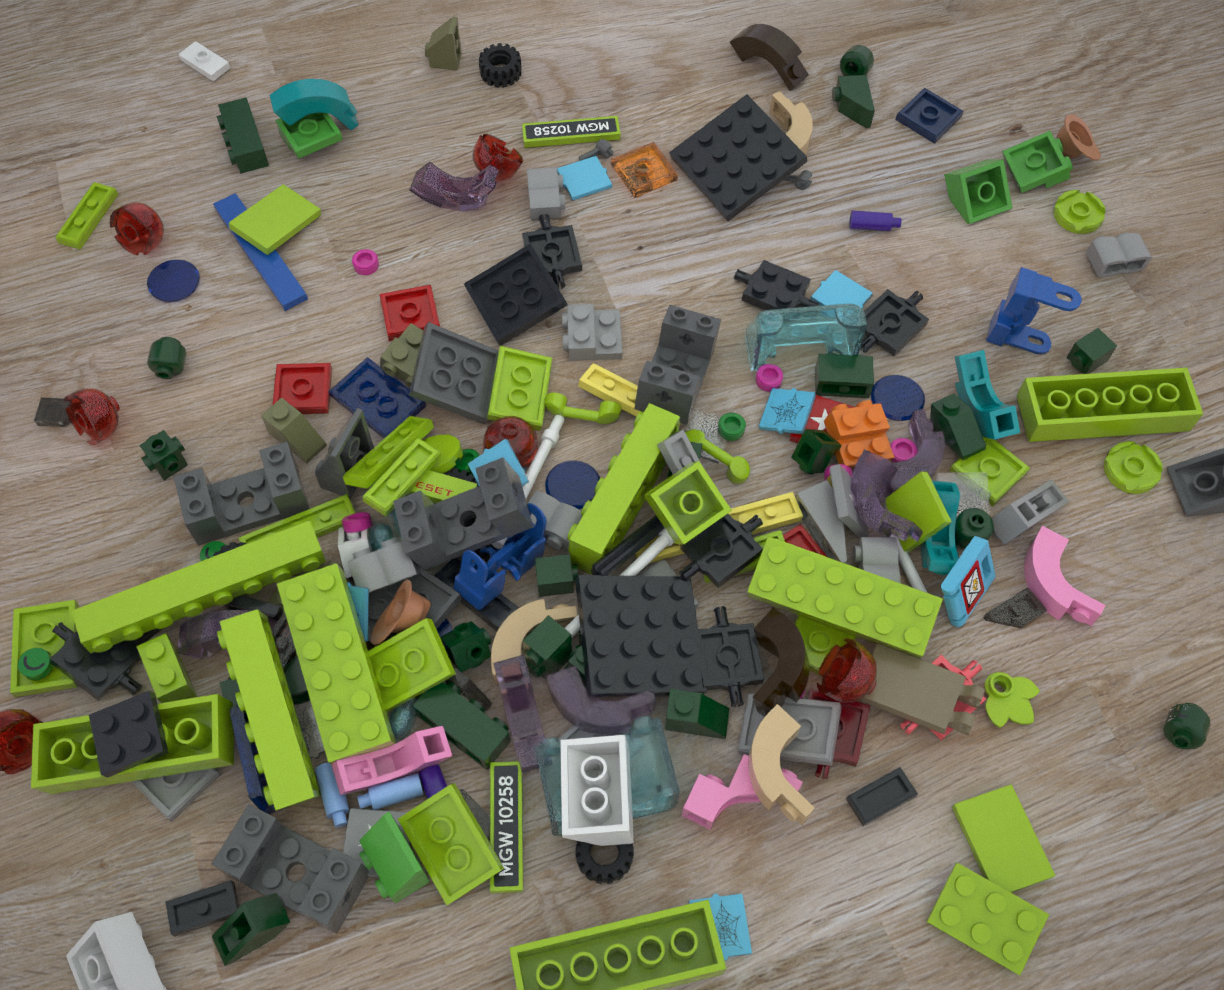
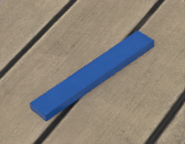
M236 193L213 203L216 212L228 229L229 222L247 210ZM230 230L284 311L308 300L307 294L276 250L267 255Z

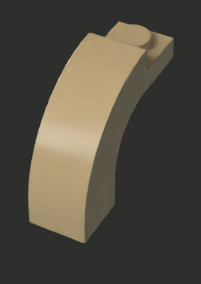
M779 91L772 95L769 113L787 130L785 134L806 155L813 129L811 114L803 102L794 106L792 101Z
M541 599L530 602L510 614L499 627L492 645L491 664L495 686L525 681L523 640L548 615L565 628L577 616L576 605L560 604L546 610L545 601Z
M777 704L763 718L755 733L748 759L749 776L757 797L768 811L778 802L781 805L780 810L789 820L793 822L797 820L803 825L812 815L815 807L786 780L780 767V754L797 737L801 725Z

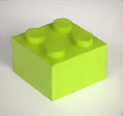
M699 461L690 462L643 495L675 544L687 543L732 511Z

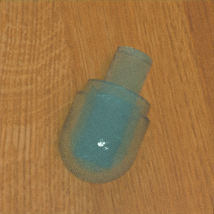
M377 523L370 529V544L373 551L382 549L381 543L393 538V532L389 525Z
M413 698L405 702L402 707H397L393 710L389 721L395 739H403L411 732L416 721L413 705L417 699Z

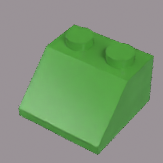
M986 159L944 174L949 199L967 224L1013 208L1004 159Z
M390 812L384 814L359 840L364 849L359 852V855L366 868L370 870L374 867L379 879L374 882L384 899L390 896L396 904L430 882Z

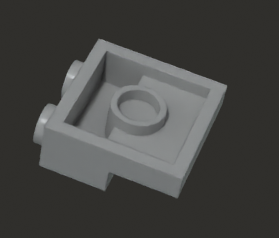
M593 304L567 306V312L562 313V328H568V334H563V351L569 350V361L622 359L620 309L594 310Z

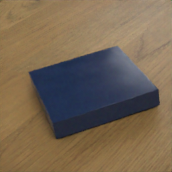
M924 88L897 113L895 120L935 144L962 117L964 111Z

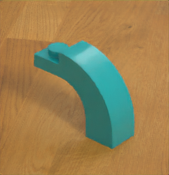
M303 79L288 83L269 95L274 113L290 126L302 117L318 112L333 115L350 130L359 126L356 118L357 110L349 101L346 89L334 82L323 79Z
M977 350L954 356L959 382H955L958 397L972 409L982 436L995 440L1020 433L1015 405H1007L1001 402L993 390L985 351Z
M932 481L952 522L920 544L921 561L923 568H928L929 571L939 575H948L959 559L955 546V524L961 495L956 483Z

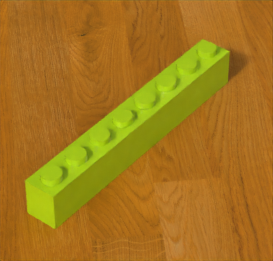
M309 520L74 609L71 612L81 644L90 653L104 652L112 648L114 644L125 640L138 639L145 632L156 628H166L172 625L174 621L184 617L197 616L204 609L212 606L228 604L235 597L256 593L262 587L271 583L286 581L292 575L302 571H313L320 564L325 563L326 560Z

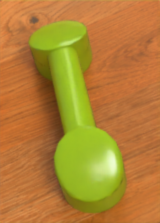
M552 392L546 395L545 407L554 416L561 415L562 417L594 421L602 425L610 424L620 417L621 406L613 401L601 402L599 411L566 406L568 400L560 393Z
M691 429L685 432L690 442L701 443V450L728 466L726 474L731 482L741 484L748 479L750 466L746 459L741 456L733 457L705 439V434L701 430Z

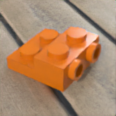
M865 400L858 403L854 408H848L847 404H840L833 407L830 414L824 419L827 433L842 445L840 450H835L838 464L854 469L858 465H864L865 467L888 463L895 458L886 436V432L890 427L881 403L872 404L871 400Z

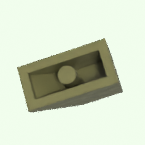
M458 17L450 18L432 32L430 42H426L425 57L429 58L431 68L458 70L462 55Z
M280 398L261 415L268 433L280 443L288 442L291 452L306 464L327 446L326 442L306 418L283 398Z

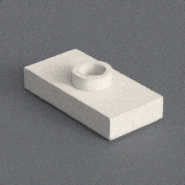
M196 41L179 53L182 62L213 82L230 69L228 61Z

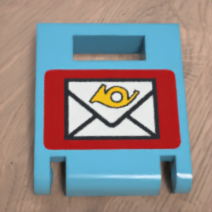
M974 536L941 584L942 592L945 594L943 598L951 625L955 627L964 625L996 577L989 542L977 536Z

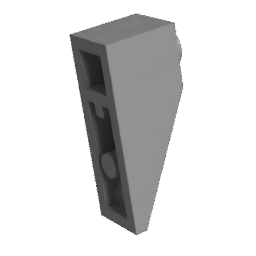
M1051 479L992 517L993 533L1006 545L1066 505L1069 500Z
M826 480L797 493L796 500L803 515L802 521L818 546L828 558L846 564L844 523L838 518L833 488Z

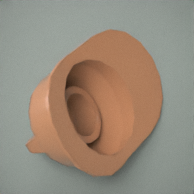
M1074 114L1067 115L1064 120V126L1058 131L1056 136L1060 139L1063 146L1062 154L1069 158H1075L1084 154L1092 160H1099L1101 154L1087 124Z
M407 579L400 585L393 600L377 620L371 634V643L373 645L381 643L391 632L401 633L425 619L431 603L428 599L412 590L410 580Z

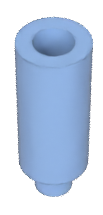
M328 762L323 763L315 768V774L325 813L328 819H333L335 828L344 827L348 824L346 814L350 812L346 794L340 795L332 765Z
M416 773L368 788L369 793L359 795L357 798L360 809L372 805L373 810L424 795L419 775Z

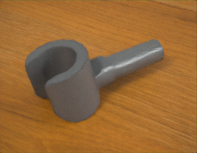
M602 139L598 141L592 151L578 158L581 161L601 154L607 159L614 153L611 149L613 146L607 140Z
M804 170L799 176L789 175L784 180L795 183L796 187L800 190H805L812 183L809 180L812 177V173Z

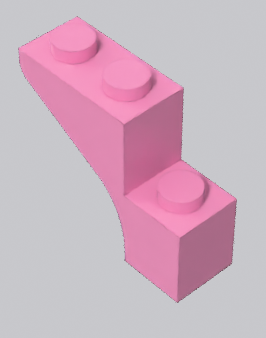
M743 755L729 788L724 786V782L718 777L709 774L705 777L699 774L683 807L682 817L711 830L716 818L727 807L738 803L761 802L750 780L749 756ZM781 769L786 780L799 791L803 781L798 780L797 775L793 772Z

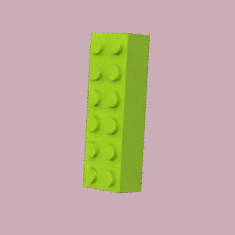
M1188 367L1025 378L1016 395L1028 442L1188 432L1192 430L1203 415Z
M650 403L644 412L640 411L634 422L635 428L631 434L627 433L621 444L622 450L620 454L612 457L606 478L601 477L595 487L596 495L592 501L588 500L585 503L581 512L582 518L578 525L574 523L569 530L567 540H569L568 552L570 553L571 565L577 564V568L592 575V565L624 540L646 501L643 495L653 489L667 464L657 444L679 432L680 416Z
M770 536L767 537L747 591V597L866 641L882 644L918 659L922 658L925 653L943 598Z
M336 563L277 583L328 763L332 764L337 760L370 753L396 744L343 570Z
M257 609L219 621L222 630L217 631L218 639L222 649H227L231 661L226 662L231 680L237 681L240 692L236 693V700L240 710L246 711L249 723L245 724V730L250 743H256L259 754L254 755V760L259 774L264 773L268 786L263 787L268 805H274L276 811L321 796L267 616Z
M219 694L159 703L158 708L169 753L108 778L101 776L89 715L33 724L31 788L49 794H56L234 765L233 702Z
M709 899L509 947L517 990H664L720 976L727 969Z

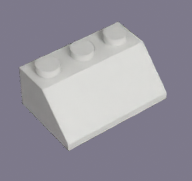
M625 735L561 740L563 838L599 846L634 843L630 750Z
M132 912L94 922L66 955L79 990H167L161 983L155 968L154 958L148 952L142 937L141 927L136 923Z

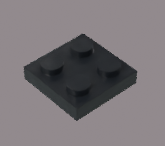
M151 691L89 714L101 776L111 777L169 753L156 695Z

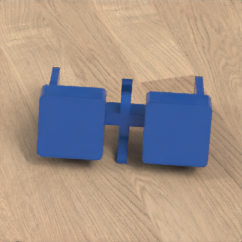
M1021 267L1010 285L1007 299L1001 300L992 316L986 341L1002 346L1004 343L1035 354H1046L1051 348L1050 337L1043 331L1026 326L1031 323L1038 312L1039 303L1070 312L1080 306L1082 297L1072 287L1054 282L1050 277ZM1056 294L1068 296L1071 298V301L1059 299ZM1028 338L1038 339L1042 342V345L1031 343Z
M527 503L530 516L533 514L536 517V525L533 523V528L508 537L502 549L496 548L494 550L492 547L485 546L480 549V552L490 554L491 558L487 563L471 550H466L463 553L460 573L455 577L453 589L477 610H481L503 592L506 575L504 569L511 571L514 579L518 581L523 574L535 565V558L543 557L546 542L544 533L547 523L544 513L535 504ZM502 566L504 569L498 573L496 570Z

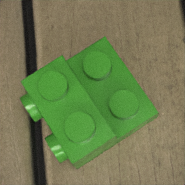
M328 113L308 114L291 126L281 118L275 120L280 136L288 148L293 150L298 159L343 140L340 130Z
M1051 131L1002 151L1003 157L1021 193L1042 184L1047 189L1070 179V171L1073 170L1071 160L1068 156H1063L1061 141L1059 138L1054 139Z

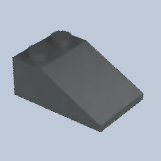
M357 408L342 427L338 436L331 440L327 455L324 460L319 461L315 470L320 488L341 496L347 494L349 499L352 498L357 487L345 485L343 475L374 448L362 409Z
M1224 448L1167 467L1187 517L1224 512Z

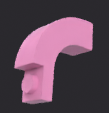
M1042 526L1029 546L1025 557L1024 574L1028 588L1037 603L1057 620H1060L1066 612L1076 621L1092 626L1102 614L1106 605L1076 590L1065 580L1060 569V558L1069 539Z
M439 726L417 731L406 739L386 748L337 760L331 765L339 793L343 795L359 790L367 791L370 787L419 773L429 766L437 765L452 756L444 728Z

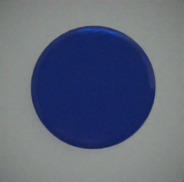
M169 260L159 264L151 271L147 279V287L150 294L156 299L164 302H175L185 299L196 290L200 276L197 268L192 263L185 260Z
M888 375L879 379L874 384L871 391L872 404L881 403L886 418L895 421H906L915 418L921 413L925 405V395L919 384L911 378L903 375Z
M577 460L564 461L553 467L548 473L545 481V490L548 495L559 502L571 505L578 510L583 509L585 503L588 500L592 501L596 495L595 487L600 476L591 465Z

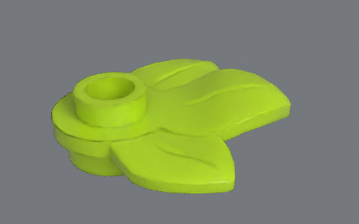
M1002 672L990 674L984 682V689L988 696L985 710L991 722L999 728L1003 727L1008 719L1017 724H1032L1034 722V713L1029 699L1034 698L1040 692L1039 688L1025 677L1012 678ZM994 685L1002 686L1004 692L997 691Z

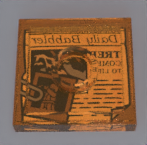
M655 142L611 159L612 167L634 198L678 180L677 172Z

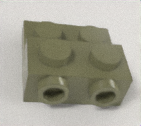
M412 323L409 324L399 338L395 337L380 357V367L387 375L391 377L396 376L404 381L408 388L411 387L423 330Z

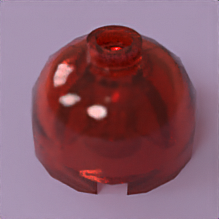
M489 134L480 135L474 146L472 159L475 167L480 171V177L486 181L508 180L518 171L524 161L523 157L514 148L512 151H509L505 147L506 142Z
M131 202L122 205L110 215V228L115 227L117 235L114 236L115 239L131 254L138 255L141 252L147 255L163 239L164 226L159 214L144 203Z
M83 388L64 398V402L69 401L70 405L65 408L66 414L77 433L81 436L85 432L91 438V440L86 441L87 443L95 446L110 437L117 429L120 407L113 396H108L98 389Z
M503 416L496 419L487 427L483 436V453L485 449H491L504 439H507L522 468H528L538 451L537 434L532 425L517 416Z
M846 638L844 639L847 642L842 647L836 644L824 658L818 672L823 677L822 685L817 683V688L820 693L830 699L842 703H853L874 690L877 683V664L867 648L854 639Z
M24 709L0 711V771H4L6 774H15L32 766L33 724L44 723L37 716Z

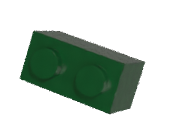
M835 353L818 354L815 366L816 395L851 398L870 397L874 386L873 356H863L860 354L838 355Z
M549 615L523 640L527 670L536 678L541 676L549 682L569 660L568 656L572 651L571 634Z

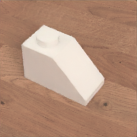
M343 527L338 529V549L346 578L353 577L347 563L354 559L353 553L366 548H370V551L373 552L369 528L353 533L344 532Z

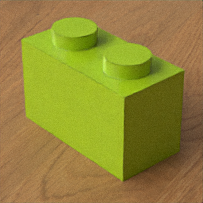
M166 633L136 646L156 697L161 703L197 697L179 651Z

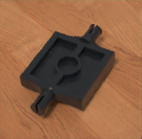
M542 214L539 216L541 228L522 233L524 247L528 244L532 245L546 270L553 277L558 289L559 281L561 289L566 286L564 274L582 271V262L573 226H551L549 215L545 214L544 221Z
M763 260L758 270L752 275L740 269H737L734 275L735 280L747 284V288L742 295V301L789 320L794 311L799 309V307L813 312L818 307L819 302L805 297V292L811 281L810 278L766 260Z
M887 289L854 320L853 326L867 336L858 344L859 349H863V352L866 353L874 344H877L895 356L929 321V318L920 313L915 307L923 300V295L919 294V291H915L908 299H904Z
M726 514L687 543L680 544V549L690 558L691 563L680 570L679 575L684 581H688V579L700 572L706 575L719 588L761 556L763 548L753 539L751 534L763 525L761 518L758 519V515H754L742 524L734 520L729 514Z
M721 606V611L720 607H716L714 612L717 624L707 629H698L702 652L701 673L703 685L707 687V690H729L731 707H736L737 704L740 707L744 705L741 688L747 685L763 684L764 682L754 624L738 625L728 623L726 607Z
M63 622L58 623V626L54 627L52 632L63 639L65 644L50 658V663L99 701L109 690L119 685L124 687L133 696L140 691L142 685L130 677L129 674L132 668L141 660L138 649L129 641L125 640L114 644L112 648L104 652L90 653L81 644L78 632L74 633Z

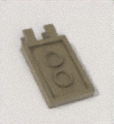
M877 643L856 692L855 699L942 734H945L947 727H950L962 734L969 735L976 716L968 712H955L953 710L957 700L971 707L979 708L985 689L976 685H963L966 676Z

